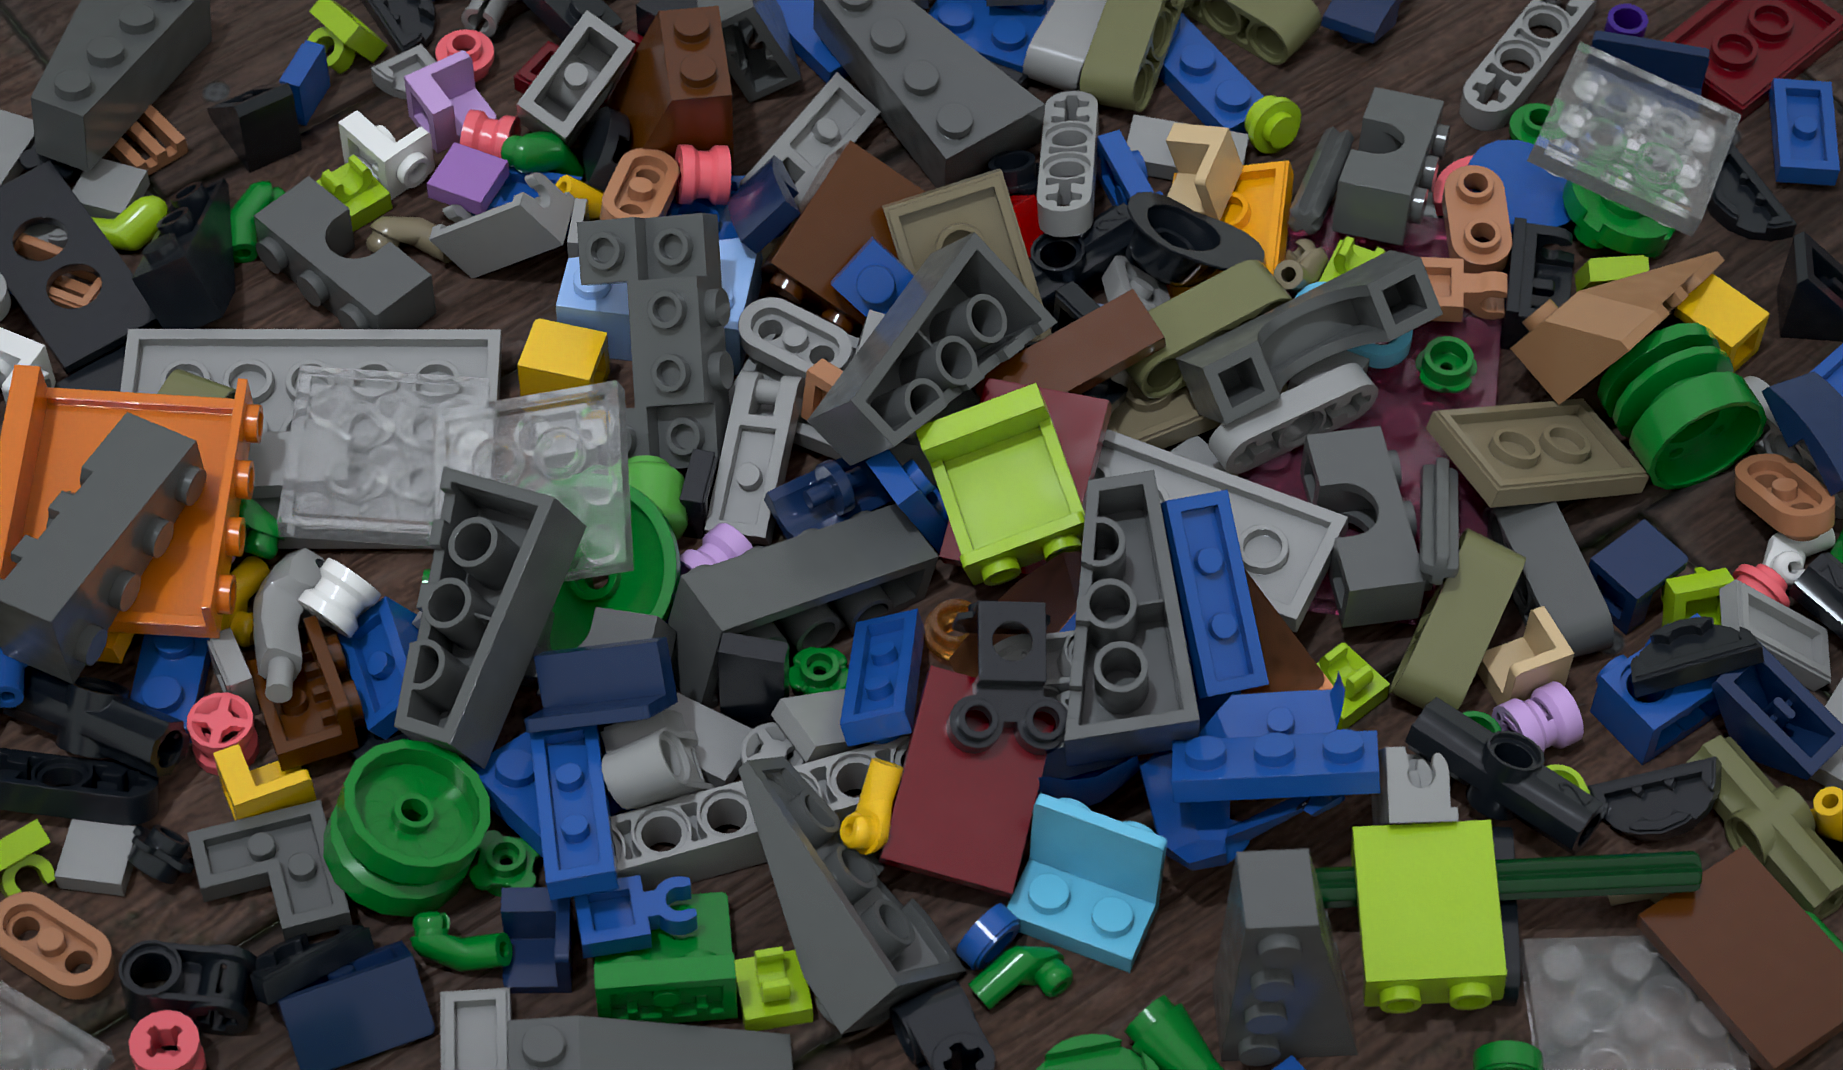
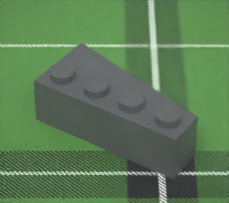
M126 412L82 466L80 474L81 487L76 493L61 491L48 507L49 518L46 530L38 539L25 535L12 550L11 561L17 563V565L5 580L0 578V647L4 655L71 684L76 682L85 665L91 666L99 659L106 645L107 630L119 611L125 612L132 606L138 595L141 576L153 557L160 558L165 553L173 536L175 521L185 505L192 506L204 489L206 471L204 470L196 440Z
M443 466L439 489L445 493L440 519H433L429 546L434 549L428 583H421L416 607L422 612L417 641L411 642L409 645L394 727L414 741L431 742L457 754L467 764L485 769L587 526L555 497Z
M895 503L872 512L868 510L861 511L848 520L821 529H807L794 538L767 547L757 546L751 548L740 556L713 565H699L688 573L681 575L668 625L677 631L671 657L675 685L682 695L712 709L718 706V699L715 694L720 692L718 650L723 633L729 632L786 642L789 644V656L812 646L824 648L836 637L839 630L846 626L854 635L856 622L895 614L923 600L939 556Z

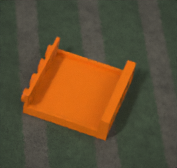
M14 365L0 436V578L5 580L17 565V563L11 561V552L25 535L38 539L46 530L49 518L48 507L61 491L76 493L81 487L80 474L82 466L126 412H129L196 440L204 470L206 471V482L198 500L192 506L185 505L175 521L173 536L165 553L160 558L153 557L142 574L140 589L134 603L127 611H119L107 632L219 639L223 614L232 615L236 604L235 575H230L232 556L241 557L245 547L246 524L244 517H239L241 499L250 500L254 490V462L248 460L250 443H260L263 433L262 405L253 404L248 379L238 378L235 399L52 388L47 387L40 366Z

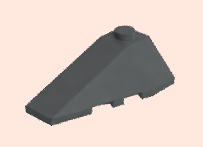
M784 756L747 760L738 768L803 976L816 995V1004L819 1011L830 1023L838 1028L841 1034L881 1024L891 1018V1006L955 980L966 971L930 916L914 898L903 906L877 877L885 868L878 862V859L873 854H860L857 850L849 849L842 843L841 837L837 833L840 829L838 815Z

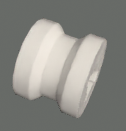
M327 558L320 568L321 579L313 589L304 590L297 602L312 615H316L320 621L343 636L351 638L358 629L357 618L364 608L374 606L381 597V594L359 575L339 562Z

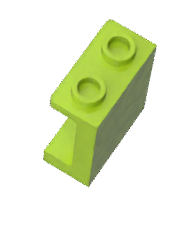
M1037 383L929 422L916 430L919 443L932 468L961 553L960 560L963 569L973 585L982 582L988 586L1003 584L1019 576L1022 567L1043 559L1048 562L1062 552L1082 551L1085 510L1047 404Z
M1491 820L1353 827L1351 864L1355 869L1364 977V1006H1380L1382 1011L1388 1013H1407L1419 1009L1422 1004L1450 1003V1006L1455 1009L1475 1010L1490 1005L1492 1001L1501 1000L1504 995L1507 969Z

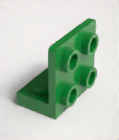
M724 892L691 894L692 899L675 901L669 905L671 909L677 911L696 908L698 929L692 933L672 935L666 933L661 928L650 930L652 948L595 957L594 979L598 1017L669 1024L738 1018L734 953H732L727 894Z

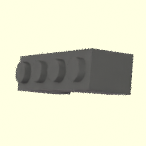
M1389 250L1175 359L1198 415L1227 425L1280 398L1282 387L1296 374L1316 362L1358 346L1390 342L1443 315V312L1421 257Z

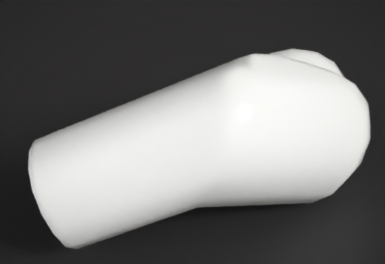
M1833 528L1810 541H1795L1780 532L1772 535L1768 541L1762 564L1775 570L1785 580L1788 589H1791L1793 583L1805 571L1804 564L1807 556L1833 548L1835 544Z

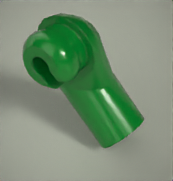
M550 131L533 132L522 137L512 135L502 144L501 158L507 160L509 167L515 168L520 173L530 174L550 171L552 173L583 177L584 167L567 144Z
M253 498L250 500L241 499L239 517H244L246 530H249L245 538L244 551L263 559H273L277 555L279 541H285L282 523Z
M1014 946L1006 950L970 981L968 986L985 1006L991 1010L1019 985H1038L1046 996H1058L1071 985L1073 972L1068 965L1063 963L1064 955L1052 947Z

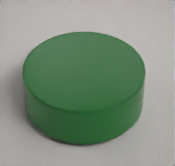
M1512 1040L1490 1042L1480 1046L1473 1053V1070H1543V1054L1537 1047L1525 1042Z

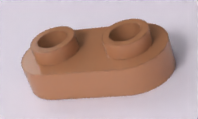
M638 148L625 153L621 157L603 194L600 220L666 216L677 191L679 165L676 160L669 154L654 149Z
M1478 165L1460 167L1447 177L1442 196L1449 258L1464 259V273L1501 272L1509 261L1512 247V235L1504 184L1495 172L1486 167ZM1468 189H1476L1481 192L1475 193L1469 191ZM1485 237L1490 241L1482 243L1476 241L1474 238Z
M1756 454L1744 458L1736 465V497L1776 531L1795 541H1810L1828 532L1834 526L1835 495L1830 496L1824 484L1792 459L1778 454Z
M20 892L0 902V956L4 960L55 993L68 999L90 998L103 991L110 984L115 974L116 963L110 942L101 931L39 893ZM26 931H38V934L30 940L23 941L18 939ZM77 965H92L85 972L78 974L70 973Z

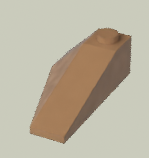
M1716 251L1578 291L1559 307L1550 298L1522 322L1529 333L1510 349L1556 403L1560 405L1630 351L1725 260Z

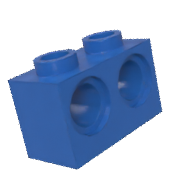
M1696 613L1690 618H1696L1701 616L1698 613ZM1651 638L1647 641L1645 647L1651 643ZM1643 649L1629 658L1625 655H1619L1608 662L1597 675L1596 683L1598 686L1590 712L1641 765H1644L1721 714L1711 685L1722 674L1638 697L1647 701L1641 702L1635 699L1631 662L1633 658L1639 656Z

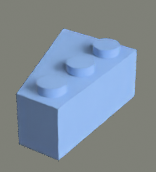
M739 238L719 240L722 288L726 291L730 302V318L728 324L724 326L726 351L732 358L734 375H739L743 368L746 352L741 343L738 321L743 310L749 304L758 300L762 284L761 251L755 254ZM579 257L568 258L556 302L557 322L607 332L609 358L632 361L627 283L594 286L581 285Z

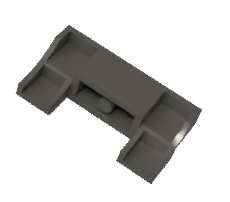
M696 213L651 218L629 217L577 222L581 285L594 286L627 283L635 408L590 411L599 450L600 474L611 473L620 467L625 460L642 455L662 458L675 469L688 468L693 449L715 452L719 465L730 415L728 389L732 387L734 381V365L730 354L726 351L724 326L728 324L730 318V302L726 291L722 288L718 215Z

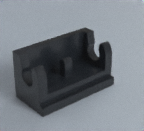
M1515 217L1511 233L1512 247L1509 261L1505 267V273L1507 274V298H1505L1504 318L1500 319L1499 349L1511 350L1512 346L1529 333L1522 322L1550 298L1558 307L1570 298L1575 254L1559 249L1549 250L1543 247L1545 244L1571 246L1573 234L1570 231L1555 226L1527 223V219Z

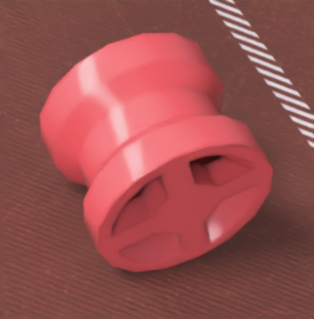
M470 109L463 123L460 144L501 158L503 142L512 135L521 136L520 119L516 116L504 115L498 120L488 118L484 111Z
M679 144L675 155V160L679 165V177L675 194L677 204H692L696 199H708L713 205H727L731 189V156L729 147L714 145L709 151H697L693 145Z
M228 692L210 694L195 703L187 716V730L192 741L193 755L198 766L207 773L218 776L214 752L239 744L248 767L254 763L259 753V738L254 727V715L249 703L240 696ZM233 732L234 736L230 740L222 742L225 735Z
M171 1010L151 1013L141 1019L131 1032L128 1043L136 1070H206V1058L204 1049L201 1046L198 1028L192 1019L183 1013ZM168 1045H177L178 1050L165 1051L161 1047Z

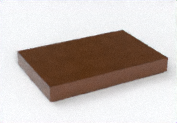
M1745 845L1705 870L1699 890L1695 892L1670 893L1638 915L1637 928L1762 1070H1786L1843 1031V952Z

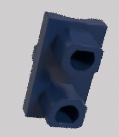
M842 457L835 461L829 459L818 464L815 470L768 491L764 498L766 505L777 521L778 528L786 540L796 537L807 529H821L848 520L861 511L868 510L872 512L892 505L895 501L866 463L868 459L850 466Z

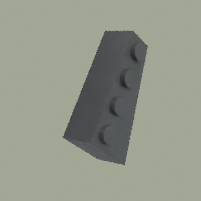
M81 0L31 96L36 153L89 172L143 115L150 104L152 105L212 41L210 0Z
M814 0V31L869 102L880 111L879 115L936 188L987 173L989 170V160L1000 153L1014 150L1026 151L1040 143L1045 104L912 0Z
M973 232L929 255L807 421L850 466L898 445L945 409L949 402L961 393L970 390L983 380L987 373L1000 363L1009 360L1021 351L1025 344L1037 335L1047 331L1057 321L986 243Z
M1154 470L1088 480L1073 659L1071 662L1068 714L1066 717L1064 739L1066 767L1172 750V740H1190L1199 737V712Z
M1309 849L1236 852L1212 986L1221 1062L1240 1061L1249 1066H1264L1274 1063L1278 1059H1286L1291 1055L1294 1058L1358 1055L1348 980L1345 970H1342L1337 943H1334L1330 919L1327 910L1325 911L1323 906L1322 893Z

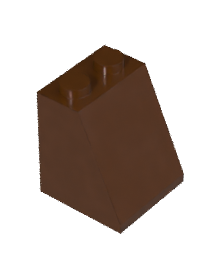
M719 5L658 11L605 106L626 114L631 123L630 139L625 142L618 140L612 158L614 163L618 164L625 153L638 148L660 150L675 159L676 149L679 144L693 145L697 151H709L714 145H723L729 147L731 176H735L732 90Z
M851 140L828 156L798 205L801 214L790 223L788 229L779 237L761 267L762 271L772 277L769 285L780 295L794 303L800 304L804 298L823 311L820 318L842 328L849 335L856 333L860 336L867 317L831 286V280L872 236L898 259L882 206L924 193L925 191Z

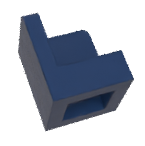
M1643 519L1590 559L1588 567L1608 606L1613 624L1625 635H1628L1644 623L1653 593L1665 585L1666 579L1674 578L1686 569L1688 556L1646 519Z
M547 887L502 888L501 918L503 932L509 936L513 949L511 963L503 967V988H510L511 994L572 993L574 946L572 897L550 900Z

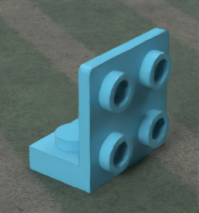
M1039 794L1033 807L1029 860L1007 906L1020 919L1021 926L1018 932L1130 973L1159 907L1167 839L1155 834L1149 827L1135 821L1121 822L1093 812L1077 800L1071 798L1057 799L1046 794Z

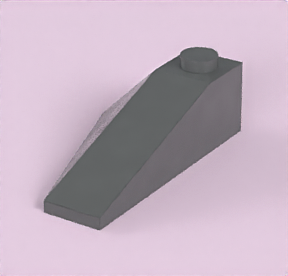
M590 1016L507 1020L509 1070H793L790 1034Z

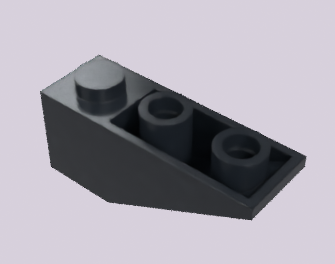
M225 178L207 186H204L200 181L194 182L177 191L170 198L172 204L167 211L168 214L157 223L156 227L158 230L151 243L142 251L144 256L132 280L163 329H196L224 316L234 295L236 286L229 185Z

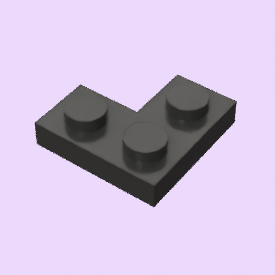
M321 799L187 832L203 901L208 902L271 886L285 941L304 933L309 937L339 929L338 926L352 925L345 892L334 882L324 860V831L327 823Z

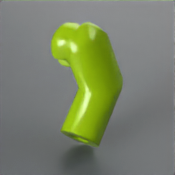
M154 195L145 196L135 200L115 219L92 217V219L115 250L137 251L153 239L158 230L156 227L157 223L168 214V206L160 197Z

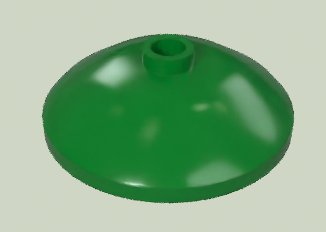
M600 475L571 476L557 480L536 491L555 497L587 526L551 610L555 613L550 634L552 650L578 647L589 634L595 607L655 615L663 621L667 620L672 610L680 581V553L675 534L668 519L653 500L625 482ZM606 568L609 574L606 585L600 589H595L593 585L594 574L599 569Z

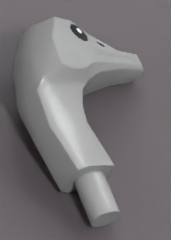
M307 548L287 554L274 566L262 581L253 603V634L258 675L267 679L265 695L270 701L275 703L287 702L292 697L293 681H295L301 671L303 659L299 633L306 631L303 618L313 616L297 600L304 590L313 589L321 579L320 568L325 562L322 557ZM366 607V608H364L363 611L360 613V615H362L365 611H367V610H368L369 608H371V607ZM318 619L320 627H329Z

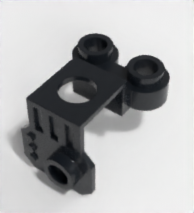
M978 601L968 605V612L958 613L952 623V630L961 633L978 634V676L973 683V695L959 700L951 710L946 722L948 737L959 750L972 754L984 752L995 744L1003 728H1013L1018 744L1032 754H1050L1063 744L1068 711L1058 700L1044 696V685L1047 682L1046 629L1051 622L1050 616L1046 615V602ZM993 634H1030L1032 641L1031 650L1021 660H1006L996 653L992 643ZM972 710L983 712L989 721L988 729L981 732L970 729L965 721L966 713ZM1037 712H1047L1052 715L1056 722L1055 731L1043 733L1037 730L1033 724V715Z

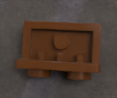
M316 615L303 618L308 643L301 644L303 657L301 671L295 681H293L292 697L287 702L275 703L270 701L265 695L267 679L258 675L256 658L245 661L252 676L258 705L282 772L359 748L353 721L364 718L361 701L353 680L341 683L338 674L347 672L338 638L336 634L327 637L323 636Z

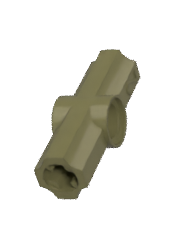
M1719 735L1703 744L1699 751L1686 763L1715 756L1722 763L1721 790L1713 805V809L1725 822L1724 830L1732 850L1736 851L1745 845L1804 910L1813 913L1820 920L1836 912L1843 904V863L1815 833L1814 816L1803 797L1788 786L1776 788L1731 736L1723 738Z

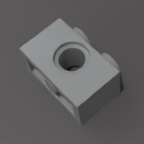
M586 10L518 101L516 117H519L521 124L530 131H550L560 137L570 148L589 120L617 85L635 53L636 44Z

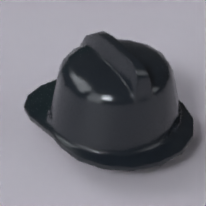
M1138 192L1128 200L1127 211L1135 227L1126 250V259L1130 264L1162 283L1173 287H1192L1206 281L1216 269L1225 271L1246 260H1258L1264 263L1265 252L1259 242L1246 232L1228 223L1193 211L1168 196L1153 192Z

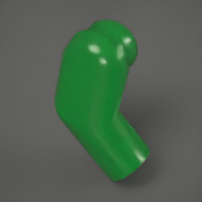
M259 181L251 184L230 210L234 261L237 263H249L258 256L256 251L258 237L254 215L286 193L280 187H272L270 181Z
M422 912L418 913L413 919L415 936L410 937V942L417 955L460 972L505 967L511 963L513 955L512 943L509 936L504 932L459 937L449 935L450 918L446 913Z

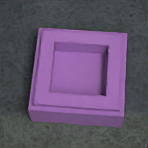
M454 142L427 182L428 198L448 205L457 204L464 207L468 212L476 215L481 214L487 210L510 175L508 161Z

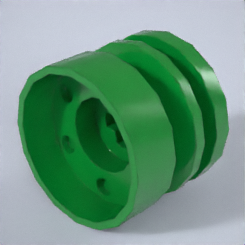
M1699 323L1676 324L1655 331L1643 338L1608 368L1601 378L1597 393L1608 416L1613 418L1620 434L1630 439L1629 444L1632 452L1649 475L1651 482L1666 490L1693 486L1707 481L1730 468L1753 447L1762 435L1767 420L1763 406L1744 378L1733 373L1734 369L1727 353L1720 349L1718 340L1712 331Z

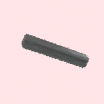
M1331 127L1323 132L1290 207L1291 217L1288 224L1294 232L1303 229L1308 235H1312L1320 229L1338 187L1339 178L1354 141L1350 131L1339 132L1334 127Z
M1437 457L1435 464H1424L1420 470V571L1429 574V582L1435 585H1442L1444 578H1455L1459 572L1458 471L1449 468V459Z

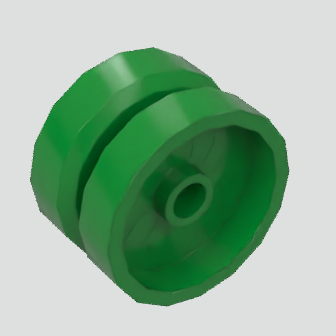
M405 739L376 745L354 762L343 784L337 804L324 831V860L334 882L358 904L380 914L413 917L422 912L436 911L456 896L490 825V798L479 775L461 757L431 742Z

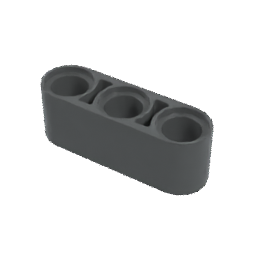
M1546 502L1496 508L1485 507L1482 518L1485 537L1526 557L1523 570L1511 595L1525 626L1527 625L1530 610L1544 606L1573 650V658L1610 649L1614 643V626L1610 611L1557 503Z

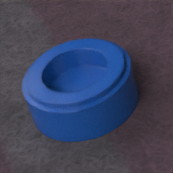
M1003 903L995 905L965 934L957 946L956 954L973 970L984 969L1013 941L1021 926L1020 919Z

